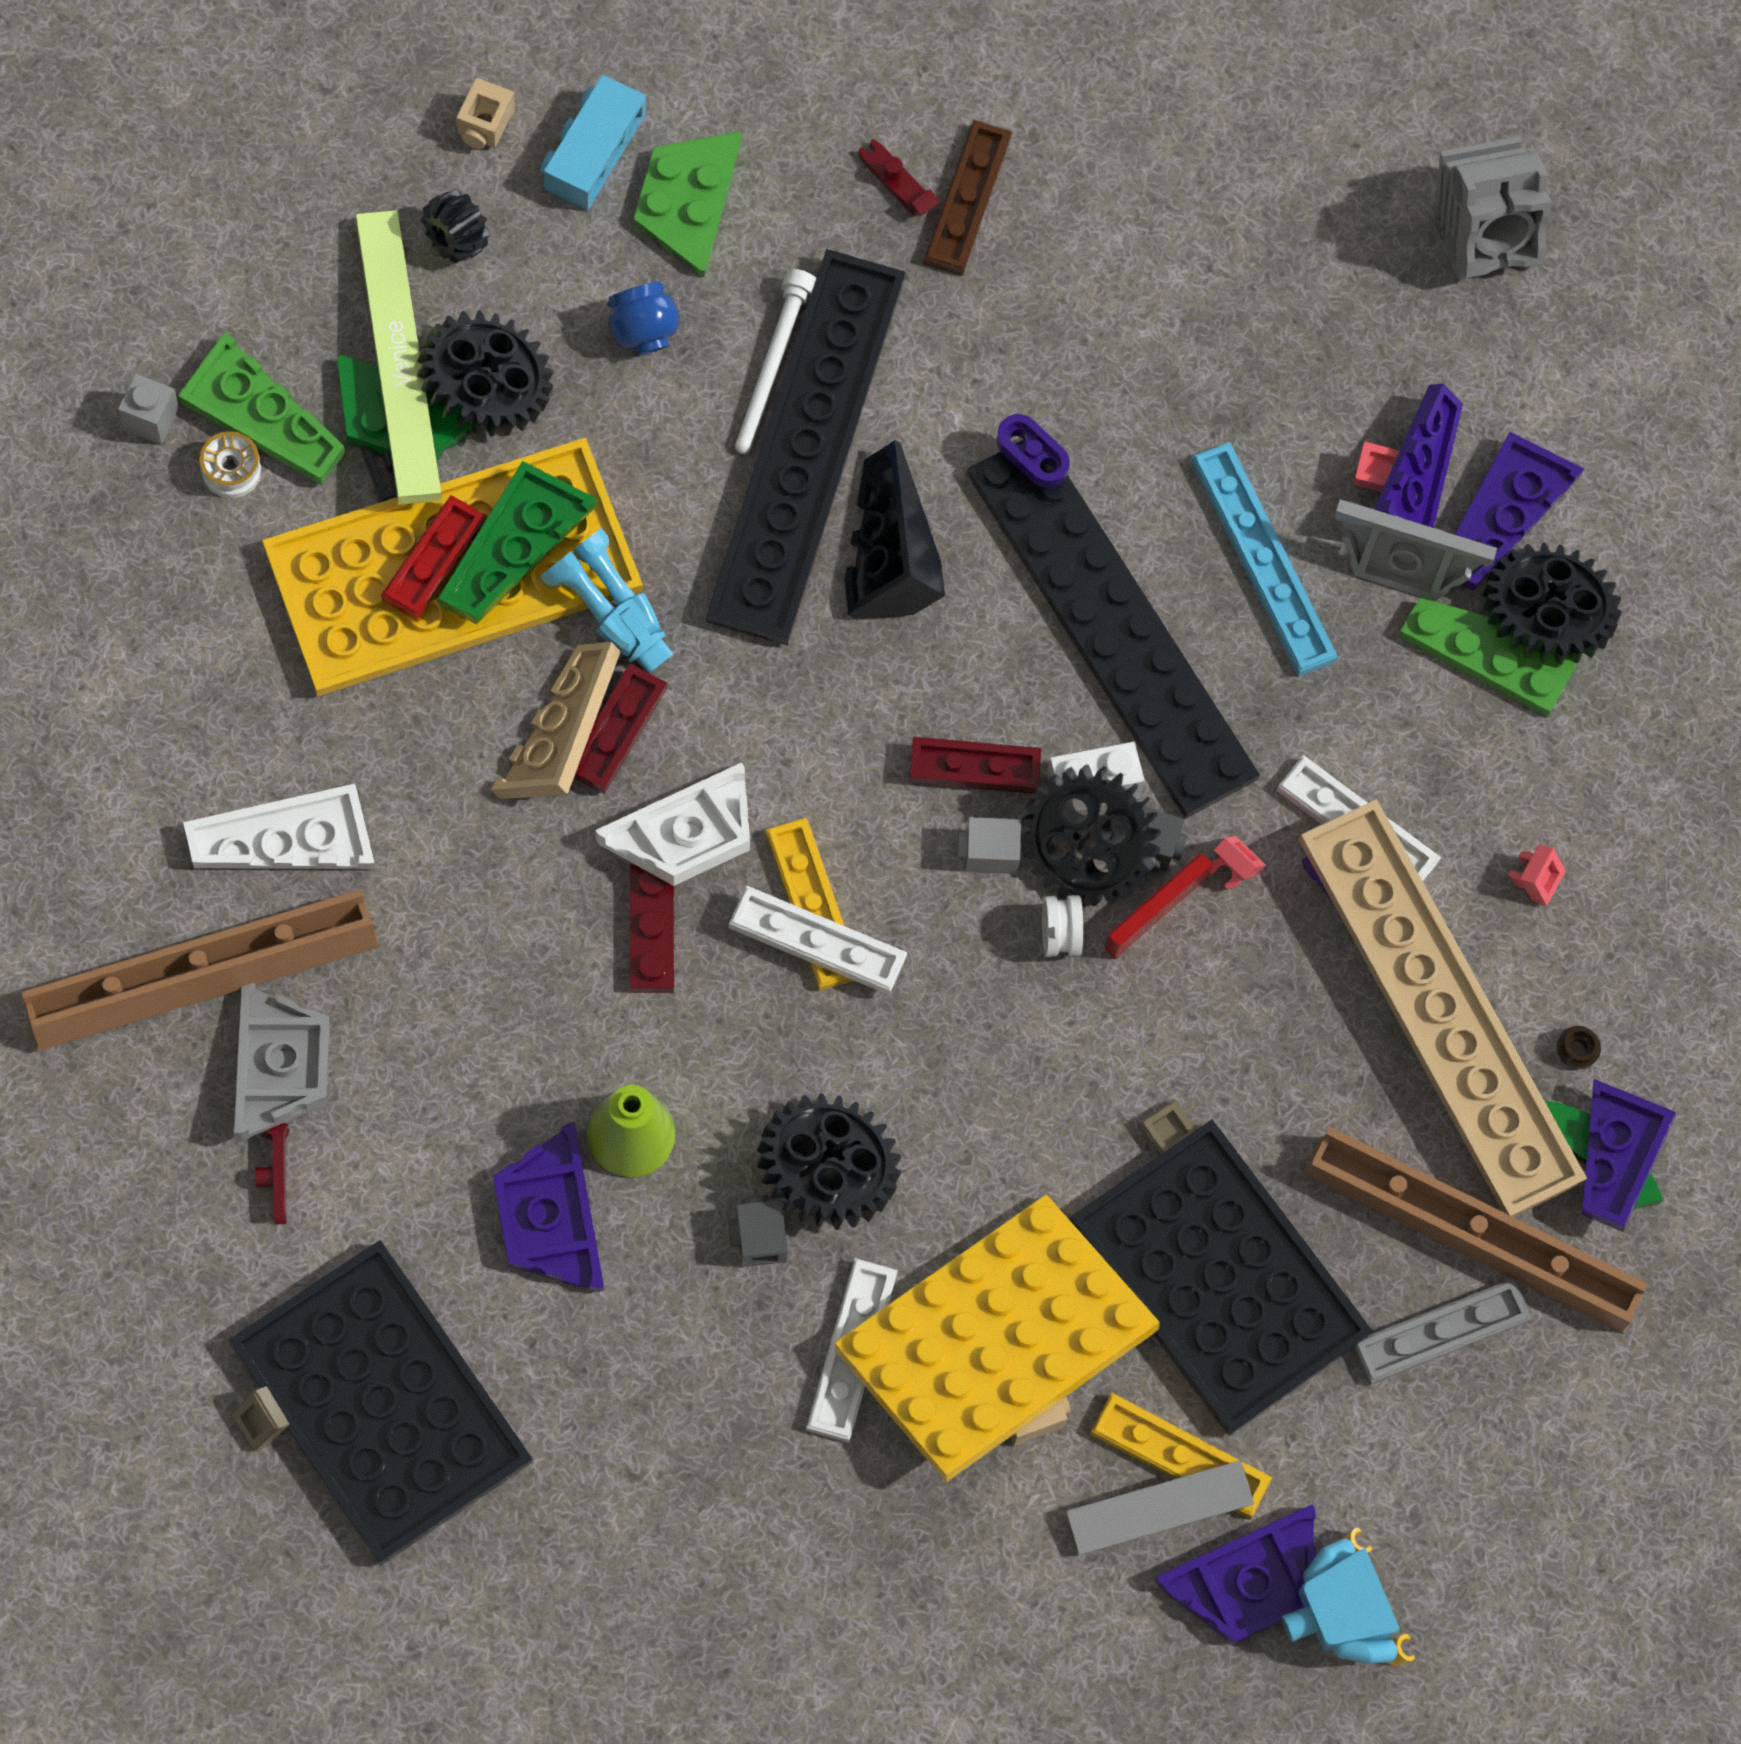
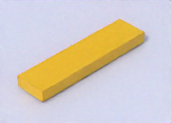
M807 817L766 829L765 835L788 902L844 926ZM809 962L819 991L854 981Z
M1111 1393L1090 1435L1173 1479L1240 1461L1114 1393ZM1242 1462L1254 1505L1234 1511L1251 1520L1272 1477Z

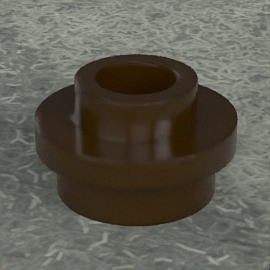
M1573 1026L1566 1029L1560 1035L1557 1041V1053L1561 1061L1568 1067L1586 1069L1592 1066L1599 1058L1601 1043L1598 1036L1589 1028ZM1574 1042L1581 1043L1585 1047V1054H1575L1571 1049V1044Z

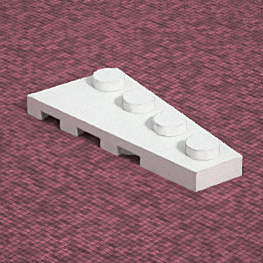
M355 784L183 822L194 868L375 869Z

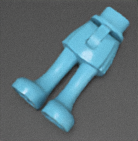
M600 528L573 551L582 562L588 564L604 583L617 604L615 608L593 584L572 551L544 572L540 578L549 587L565 584L572 588L585 602L599 623L596 632L606 642H612L621 651L620 653L626 657L632 655L628 659L631 663L636 660L644 671L650 673L672 656L673 653L662 640L666 634L664 631L661 632L657 617L645 594L635 595L614 568L607 552L609 537Z

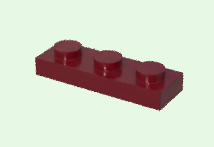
M631 663L628 665L594 722L574 779L605 795L665 694L667 682Z
M913 736L909 783L1035 794L1034 791L1039 788L1042 748Z
M630 864V993H674V886L639 866Z

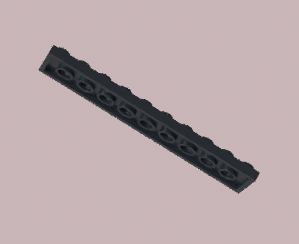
M826 249L706 614V622L788 646L900 296L906 271Z
M1022 440L1016 444H1023L1025 441ZM1001 451L969 467L967 475L1184 818L1187 819L1257 781L1260 776L1259 772L1068 474L1066 479L1056 487H1040L1034 484ZM1044 464L1040 466L1041 470L1046 473L1054 471L1051 465Z

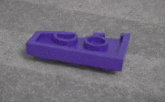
M1594 1079L1585 1173L1587 1179L1584 1184L1582 1207L1583 1216L1624 1232L1676 1117L1675 1111Z

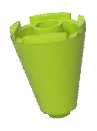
M626 1085L608 1096L592 1112L587 1125V1143L592 1157L604 1170L626 1176V1178H638L653 1173L667 1161L675 1142V1126L669 1111L658 1099L641 1086Z

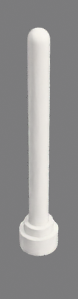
M789 269L784 277L781 289L784 291L783 298L785 303L735 444V448L740 454H747L752 449L801 305H805L807 300H810L816 278L806 271Z

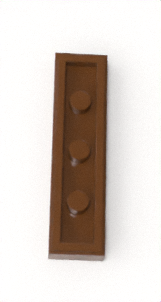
M973 119L924 258L925 265L960 276L964 275L1008 149L1012 131Z

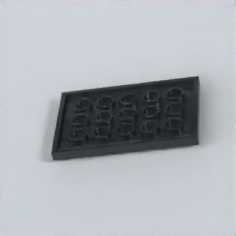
M1213 1119L1070 1217L1072 1224L1160 1322L1159 1330L1153 1335L1229 1437L1373 1334V1330Z
M381 1239L228 1340L230 1346L259 1389L267 1386L290 1424L287 1430L380 1566L533 1463V1458Z

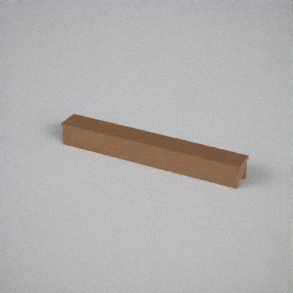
M361 889L32 988L23 991L22 996L27 1008L26 1013L37 1051H41L241 990V987L251 983L258 985L376 949L380 945L368 909L364 903Z
M1330 1126L1326 1134L1321 1136L1303 1175L1512 1279L1514 1278L1516 1281L1621 1333H1624L1627 1326L1631 1323L1634 1316L1633 1313L1648 1285Z

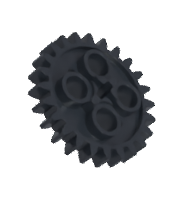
M481 310L477 311L473 320L470 319L465 311H461L457 321L449 315L446 317L443 325L436 324L431 334L427 335L417 362L421 364L417 376L426 379L421 390L422 392H434L430 405L443 404L445 406L442 413L443 418L449 417L452 414L458 416L456 427L460 428L467 421L471 423L474 434H477L481 426H486L490 437L494 436L498 427L508 436L511 434L514 426L523 431L529 421L535 423L541 411H544L550 399L549 395L554 387L549 382L554 372L552 369L545 367L549 356L536 354L541 345L540 341L528 343L525 339L529 330L524 329L519 333L513 330L514 320L511 319L504 326L500 324L497 313H494L491 320L488 321L485 320Z
M1546 543L1541 544L1539 552H1535L1529 544L1525 545L1522 555L1512 549L1508 559L1501 557L1498 560L1496 568L1491 569L1483 592V596L1486 597L1483 610L1491 612L1487 622L1490 625L1500 624L1496 634L1498 638L1508 635L1512 638L1509 645L1510 649L1520 644L1524 646V657L1526 658L1534 651L1539 652L1541 663H1545L1548 655H1554L1558 665L1563 664L1566 655H1569L1575 663H1579L1583 653L1592 658L1597 648L1604 650L1609 638L1612 639L1622 612L1617 609L1621 597L1612 595L1616 583L1603 582L1607 574L1606 569L1592 570L1595 561L1593 558L1583 563L1579 561V550H1575L1568 556L1565 555L1564 547L1561 544L1557 547L1556 552H1550Z
M1084 765L1079 770L1078 776L1074 769L1069 767L1062 773V778L1054 774L1047 780L1048 786L1042 784L1034 792L1038 799H1031L1025 806L1033 814H1028L1021 820V824L1031 829L1021 836V841L1031 843L1033 848L1024 854V858H1037L1039 864L1034 867L1032 873L1039 874L1045 871L1048 876L1043 886L1047 888L1055 882L1059 884V898H1062L1070 890L1073 892V895H1079L1081 901L1088 895L1092 906H1096L1101 902L1103 896L1109 904H1113L1118 899V892L1125 898L1134 891L1133 885L1139 887L1146 881L1143 873H1149L1155 867L1154 862L1148 857H1155L1161 848L1150 843V841L1155 840L1161 834V830L1150 828L1149 823L1158 815L1154 812L1144 813L1142 808L1150 800L1149 797L1136 799L1133 796L1138 787L1136 783L1126 789L1121 786L1123 781V774L1121 772L1112 780H1109L1107 767L1105 766L1100 768L1095 776L1092 775L1089 765ZM1073 799H1079L1085 803L1088 811L1087 815L1080 814L1075 810ZM1102 803H1105L1108 808L1092 834L1091 839L1094 842L1084 851L1079 868H1076L1073 863L1089 837L1090 832L1087 829L1097 820ZM1111 819L1118 820L1124 825L1126 830L1125 836L1114 832L1111 827ZM1056 836L1064 837L1068 841L1070 852L1063 851L1058 847L1055 839ZM1093 856L1100 857L1107 863L1108 872H1103L1096 868Z
M823 1093L819 1094L815 1104L804 1095L798 1106L788 1101L782 1112L776 1110L770 1123H767L761 1135L762 1140L757 1148V1152L762 1155L757 1163V1168L767 1170L762 1179V1184H775L776 1186L770 1197L777 1199L784 1196L787 1202L783 1210L787 1212L797 1207L800 1209L799 1221L801 1222L810 1214L815 1216V1223L818 1228L822 1226L825 1219H830L834 1229L839 1230L844 1218L852 1228H855L861 1217L870 1222L876 1211L882 1212L897 1189L895 1184L901 1175V1171L896 1166L901 1156L891 1152L896 1140L893 1138L883 1139L882 1135L887 1128L886 1124L873 1126L870 1122L874 1113L870 1111L863 1116L859 1115V1103L856 1101L847 1109L843 1107V1100L839 1095L833 1105L827 1103ZM794 1151L801 1153L804 1157L797 1155ZM855 1166L860 1167V1168L863 1169L864 1171H861V1170L857 1169ZM821 1185L828 1187L831 1191L824 1189Z

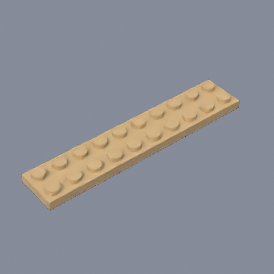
M1378 800L1371 801L1301 834L1299 838L1300 844L1502 1212L1515 1217L1584 1183L1587 1179Z

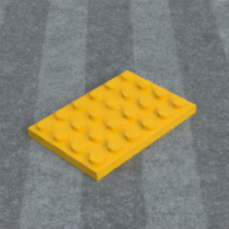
M1046 1194L835 1342V1351L947 1483L1158 1331L1160 1322Z

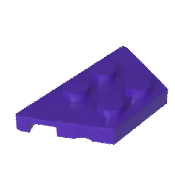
M571 1122L563 1126L558 1134L544 1144H538L525 1153L523 1159L516 1164L508 1165L493 1176L508 1267L595 1292L604 1291L603 1277L575 1122Z
M1313 1504L1156 1576L1155 1582L1169 1596L1234 1645L1281 1623L1283 1615L1304 1607L1298 1591L1304 1585L1303 1577L1305 1570L1316 1556V1546H1314L1316 1510Z

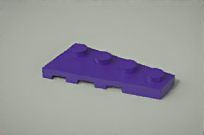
M1444 383L1428 386L1374 510L1434 528L1463 403Z
M1509 432L1455 534L1496 547L1493 564L1489 567H1485L1482 564L1474 569L1470 579L1461 585L1474 591L1490 574L1491 569L1497 566L1498 560L1501 557L1505 558L1581 477L1584 468Z

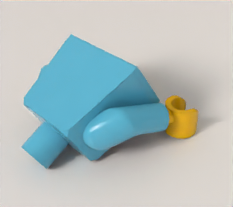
M1355 1528L1342 1539L1319 1550L1305 1570L1303 1577L1304 1585L1298 1591L1304 1607L1283 1615L1282 1622L1291 1642L1315 1633L1323 1652L1333 1650L1334 1654L1341 1659L1367 1664L1388 1663L1391 1666L1397 1667L1415 1659L1414 1655L1406 1656L1401 1650V1643L1411 1639L1408 1634L1389 1639L1395 1637L1400 1628L1368 1555L1372 1547L1371 1545L1367 1548L1358 1546L1355 1537L1362 1531L1359 1528Z

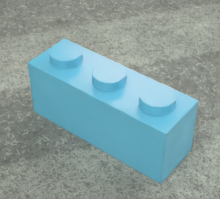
M603 74L595 87L590 85L585 90L580 102L581 110L576 119L569 118L560 136L562 142L556 152L550 150L547 153L541 166V173L544 174L545 191L587 211L646 115L645 94Z

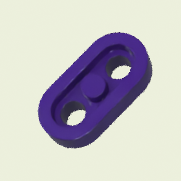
M1013 414L1006 417L1000 423L996 439L999 450L1034 484L1044 488H1052L1060 485L1066 479L1070 466L1068 453L1032 418L1023 414ZM1019 436L1025 442L1023 444H1014L1010 438ZM1044 464L1051 465L1054 471L1046 473L1041 470L1040 466Z

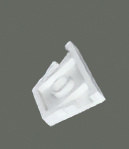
M739 763L596 830V841L600 846L673 886L750 850L745 767L742 763Z

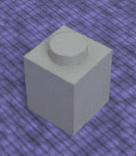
M135 374L118 408L124 431L162 445L179 411L174 388Z
M969 817L966 832H958L957 857L965 858V872L1017 874L1020 863L1021 819Z

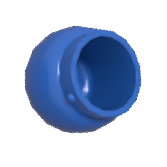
M660 281L636 286L608 298L607 306L612 308L609 312L608 324L613 339L624 349H636L638 356L669 347L667 338L673 336L679 328L678 308L672 297L663 292L665 285L661 284Z

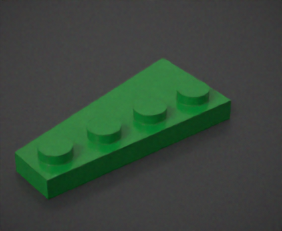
M522 461L439 596V606L477 624L597 507V498Z

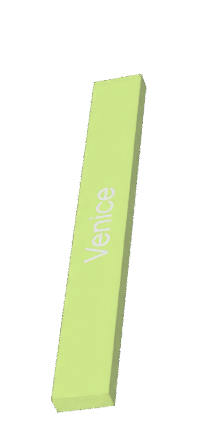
M398 211L356 214L357 233L398 505L441 501V488L426 392L421 390L424 379L417 376L421 366L417 362L420 352Z

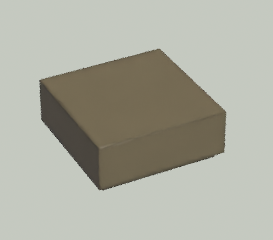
M1175 1099L1138 1124V1127L1158 1155H1161L1197 1130Z
M267 1386L255 1390L232 1413L254 1451L267 1447L290 1425Z

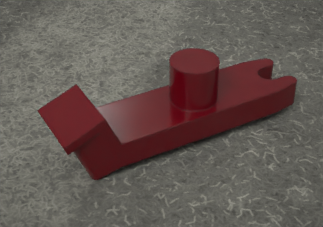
M875 139L870 140V147L873 150L871 153L862 147L859 148L858 155L862 162L913 216H922L940 203L932 190L928 189L926 191L903 167L902 160L892 156Z
M286 1123L260 1133L262 1137L272 1140L273 1167L255 1168L256 1188L273 1187V1218L275 1225L287 1224L286 1139L290 1129Z

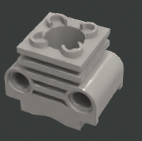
M1520 137L1440 151L1435 214L1437 218H1440L1441 228L1445 229V247L1458 282L1467 281V278L1486 275L1500 268L1518 266L1532 269L1537 268L1538 264L1545 262L1546 229L1552 201L1546 191L1548 174L1535 151L1527 152L1525 147L1521 148L1522 141Z

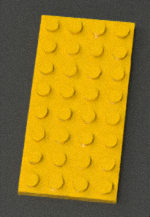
M586 437L440 483L441 501L398 505L396 497L262 540L263 548L317 697L589 609L572 588L565 584L549 587L540 578L544 572L571 551L602 595L609 602L614 601L610 592L588 564L582 562L573 551L600 528L609 537L607 552L618 574L634 594L643 592L642 581ZM522 461L597 498V507L477 624L439 606L438 598L458 565L418 622L381 599V594L450 495L484 513L488 518Z

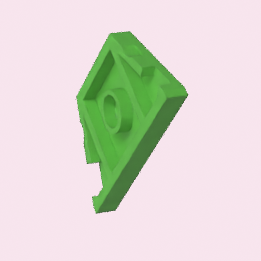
M732 132L653 148L634 216V226L648 237L657 239L661 247L672 256L678 255L692 266L693 272L700 277H705L743 140V133Z

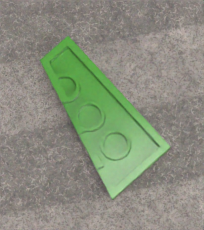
M226 331L178 395L180 404L227 431L239 432L249 437L259 450L321 486L345 454L344 445L309 411L303 410L280 383L276 384L251 355L247 356Z
M1421 597L1418 599L1398 637L1546 717L1549 716L1578 663H1575L1569 655L1565 656L1562 665H1558L1554 655H1548L1545 663H1541L1539 652L1535 651L1526 658L1524 657V646L1520 644L1510 649L1509 645L1512 638L1509 635L1500 638L1496 636L1500 624H1488L1489 616Z

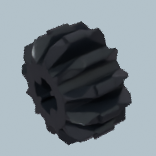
M454 189L450 192L439 194L423 207L424 215L421 217V222L427 229L424 233L431 239L432 247H436L444 259L449 258L450 261L457 264L475 257L482 252V249L488 246L487 238L491 234L485 225L487 218L481 215L479 205L475 206L468 194L462 195L460 191Z

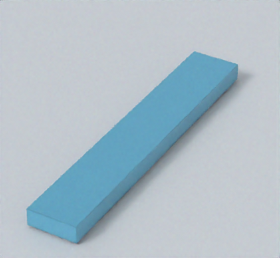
M1227 442L1192 456L1191 463L1298 677L1335 663L1338 655L1231 443Z

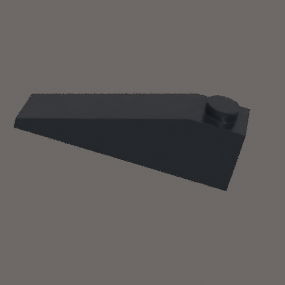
M894 440L864 459L857 500V506L864 510L860 530L852 531L850 544L858 547L855 567H847L845 574L848 615L853 618L915 615L945 596L941 560L901 443Z

